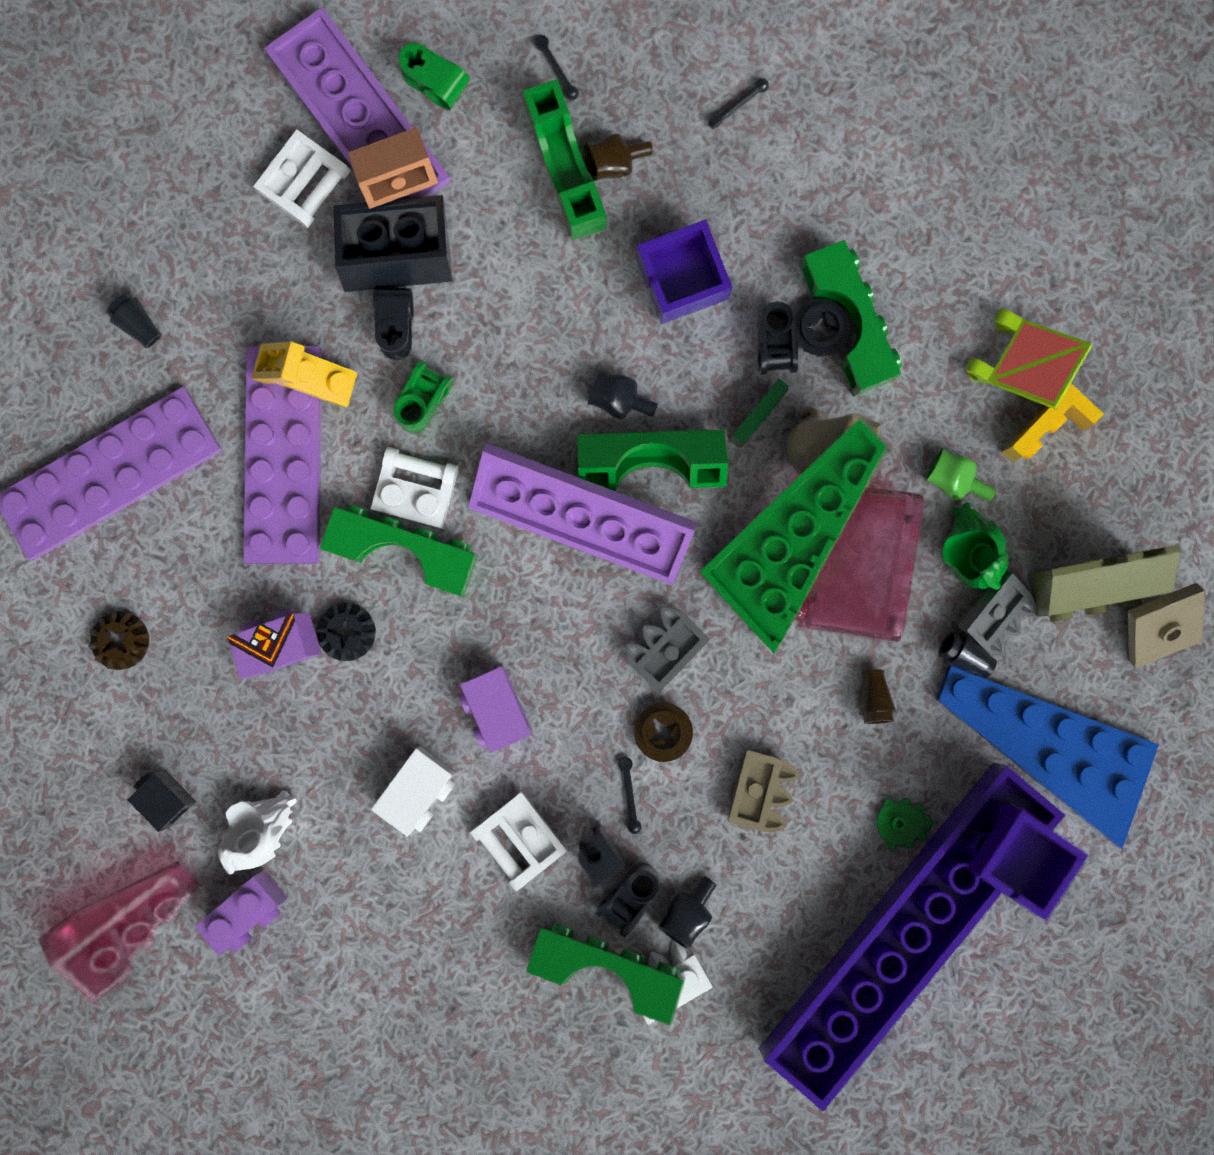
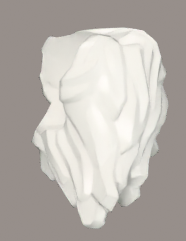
M283 790L276 798L256 802H244L242 800L232 804L226 810L229 827L222 836L218 857L228 874H233L237 870L261 866L276 856L274 851L281 846L279 839L287 826L292 823V818L288 816L290 813H293L290 807L297 802L295 797L290 796L287 791Z

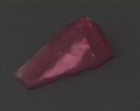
M176 861L70 913L39 937L38 941L50 967L95 1004L129 976L134 969L130 964L141 948L145 950L151 948L156 941L152 936L162 922L173 920L200 884L179 861Z

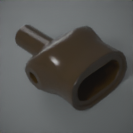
M612 134L598 142L585 143L583 148L585 164L593 181L625 177L632 173V160L652 156L653 147L650 141L627 145L620 134Z

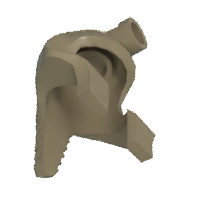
M808 408L802 415V420L792 428L786 441L787 459L797 473L801 475L858 419L863 418L879 436L881 424L871 421L858 413L825 420L821 411L815 408Z

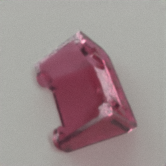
M876 488L865 489L796 616L797 620H802L800 628L884 643L900 641L906 622L923 513V494Z

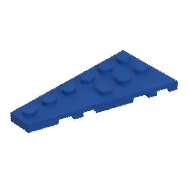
M948 666L936 701L969 728H972L981 735L990 745L1013 761L1016 766L1057 799L1081 816L1089 825L1107 837L1116 847L1123 849L1159 744L958 668Z

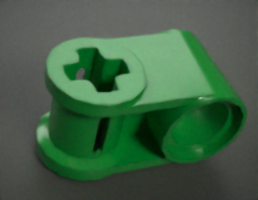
M409 43L399 53V65L405 82L427 96L433 103L445 110L451 111L469 83V75L455 63L445 60L420 43Z
M420 360L412 370L407 384L393 407L394 416L400 427L411 434L419 433L429 425L454 383V377L450 375L445 377L428 368V363ZM410 407L421 409L420 416L414 421L403 419L404 412Z

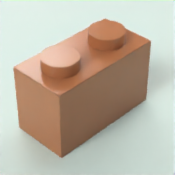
M417 127L348 152L355 176L369 209L438 184Z

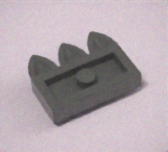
M1005 571V574L1002 576L1000 581L1001 587L998 590L988 588L958 625L980 647L993 655L1005 654L1006 647L1002 632L1010 636L1021 634V623L1017 613L1026 617L1036 615V602L1033 595L1013 573Z
M662 607L660 609L661 619L667 631L651 625H644L643 627L644 639L650 648L649 650L638 644L625 645L626 655L632 667L659 693L710 640L684 613L669 607Z

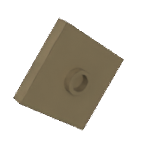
M1198 583L1128 611V659L1135 669L1202 642L1205 590Z

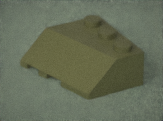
M1180 544L1027 574L1031 593L1036 602V616H1049L1050 622L1073 618L1072 611L1085 609L1086 615L1109 611L1108 604L1120 602L1122 608L1145 604L1144 597L1171 593L1174 590L1181 555Z

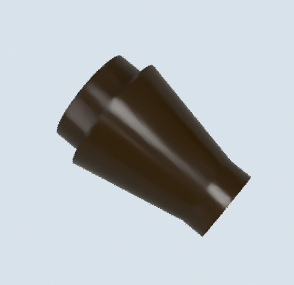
M884 670L863 671L859 715L863 716L864 724L893 722V713L896 712V708L885 679Z

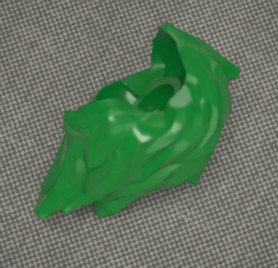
M969 502L964 503L961 508L952 509L955 521L950 535L942 543V561L952 569L954 575L964 585H968L972 589L993 588L998 590L1001 587L1000 581L1008 567L1009 555L1006 551L1005 537L992 520H986L975 509H971Z

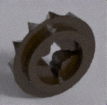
M111 612L104 617L98 618L95 627L89 631L91 640L88 647L95 656L94 660L104 665L107 669L125 670L137 665L144 658L149 647V633L145 624L140 618L128 612ZM110 631H113L115 634L127 632L125 634L126 637L122 640L126 650L120 647L108 649L113 642Z
M657 703L647 707L639 715L635 723L634 737L638 748L645 756L654 761L669 762L678 759L688 750L693 738V727L690 718L681 708L670 703ZM655 718L664 726L677 722L670 731L671 740L674 743L672 746L663 738L655 739L653 742L649 741L657 732L656 724L653 721Z

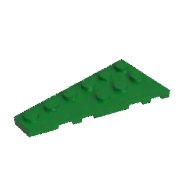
M863 418L858 419L700 571L705 579L773 654L778 651L889 447Z

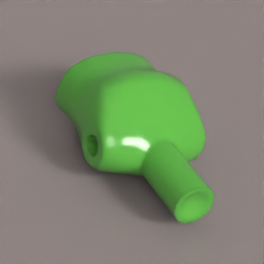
M944 448L937 454L935 462L932 464L925 479V482L937 486L948 497L955 500H960L968 492H971L990 502L996 493L995 488L976 479L977 465L974 461L961 455H955Z

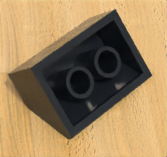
M443 195L395 199L369 209L367 202L333 205L335 268L344 292L453 282L451 250Z

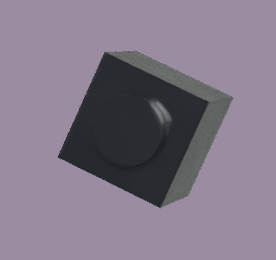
M166 770L154 774L152 772L146 773L134 784L133 788L136 791L127 799L157 832L170 828L196 802Z

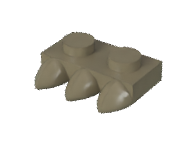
M745 749L727 821L763 832H777L786 828L785 820L777 812L771 810L770 807H784L793 803V798L789 792L777 785V782L786 783L798 779L800 774L797 769L781 758Z

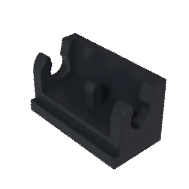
M601 823L592 828L594 833L592 840L595 846H592L590 851H588L587 845L581 841L579 843L578 860L589 876V885L593 890L625 868L623 854Z

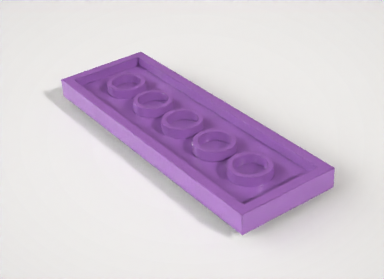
M323 7L264 48L272 62L352 169L348 152L413 129ZM425 143L424 146L438 184L398 199L431 196L451 182L449 175Z
M247 346L244 563L320 564L321 399L276 383L264 384L251 379L260 346ZM304 346L305 353L322 359V349L320 346Z
M182 387L0 492V512L26 558L34 561L223 450L189 391Z
M488 443L481 455L468 506L469 509L671 585L675 581L698 523Z

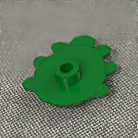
M888 798L884 801V807L878 814L877 828L890 850L896 849L897 845H905L907 849H912L916 838L920 841L926 840L927 835L924 831L931 829L933 820L930 815L923 814L925 811L923 804H918L914 808L911 806L909 798H903L901 803H894L892 799Z

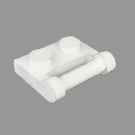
M296 129L253 187L258 193L292 216L301 225L309 228L314 221L312 216L340 179L345 180L351 170L335 156ZM323 164L329 170L302 206H298L294 203L295 199Z
M387 447L370 509L442 529L458 475L459 465L447 463L445 466L400 454L399 449ZM397 467L441 479V488L438 490L393 478L395 469Z
M522 791L470 832L476 842L478 840L482 842L511 879L508 883L515 892L567 852L566 846ZM497 825L503 829L530 864L524 870L519 867L491 831Z

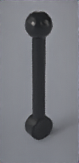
M545 35L537 36L535 47L545 54L566 89V98L568 100L577 99L579 91L570 84L550 51L548 38Z
M765 78L758 79L754 88L720 115L717 114L708 122L712 130L716 129L727 117L756 94L766 92L769 88L768 81Z
M623 757L619 760L618 766L623 771L630 818L627 829L631 834H638L642 829V825L637 820L630 774L633 763L630 758Z

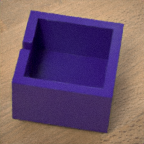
M706 220L637 245L636 261L646 287H651L650 297L661 325L729 299L733 287Z
M1008 805L967 869L1032 914L1047 921L1089 855L1024 810Z

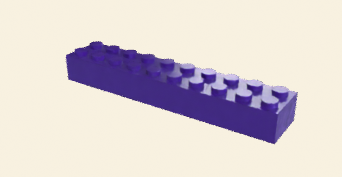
M993 762L759 1047L764 1062L821 1111H825L1002 894L1001 891L969 871L967 867L1008 805L1024 810L1052 830L1066 816L1008 766Z

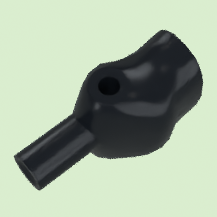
M601 369L588 400V405L603 409L617 419L625 418L632 409L654 417L658 403L637 396L638 385L634 379L624 375L611 374Z
M704 877L693 896L678 893L658 929L682 947L691 950L695 939L706 929L712 920V915L706 908L705 903L717 884L711 879Z

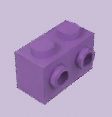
M263 870L247 881L197 924L195 928L218 956L229 948L235 953L253 938L248 933L258 923L264 928L281 914L277 907L287 899V896L266 871Z

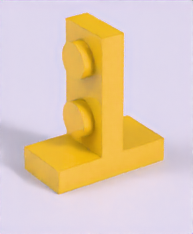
M294 342L263 343L260 345L251 379L264 384L276 383L337 406L348 407L357 372L305 353V347Z
M1071 383L1057 409L1045 406L1002 453L1011 462L1022 457L1028 460L1042 447L1043 444L1039 441L1047 431L1051 434L1054 433L1068 418L1077 427L1084 430L1095 425L1104 413Z

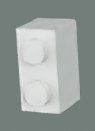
M420 746L414 750L371 810L407 837L414 829L421 832L434 815L429 811L436 799L443 802L456 785L451 781L456 772Z

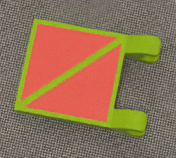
M999 309L993 319L997 323L996 328L1005 334H1014L995 368L979 359L971 358L965 367L968 377L975 382L993 385L1056 410L1092 348V343L1022 319L1009 310Z

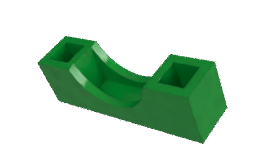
M555 79L523 90L525 110L572 241L605 230L606 213L595 182L589 176L573 131L570 113L558 80Z
M842 240L804 255L799 266L812 298L828 299L838 303L846 309L854 322L856 330L855 344L852 351L841 363L853 396H858L896 380L901 375V358L895 348H890L886 338L888 335L887 325L881 315L877 316L872 305V302H874L873 292L870 285L861 279L858 272L860 263L855 250L849 249L846 241Z
M724 429L577 435L579 478L607 489L616 491L620 482L628 474L646 467H660L673 471L686 482L689 488L726 487L728 457Z
M349 504L346 505L345 510L334 507L320 546L321 550L362 563L370 553L381 547L390 545L406 547L420 560L424 570L426 585L465 597L478 558L476 554L470 552L471 545L451 539L449 545L435 541L436 533L416 527L415 533L402 530L401 526L403 523L389 517L381 516L380 522L366 518L368 511Z
M553 923L551 929L547 927L540 929L526 973L558 985H563L583 968L595 966L609 969L620 976L626 983L632 997L633 1013L668 1026L672 1024L686 978L679 976L680 968L660 961L657 967L643 963L645 956L625 948H623L622 954H618L607 949L608 942L589 935L586 941L572 937L573 929L557 923Z

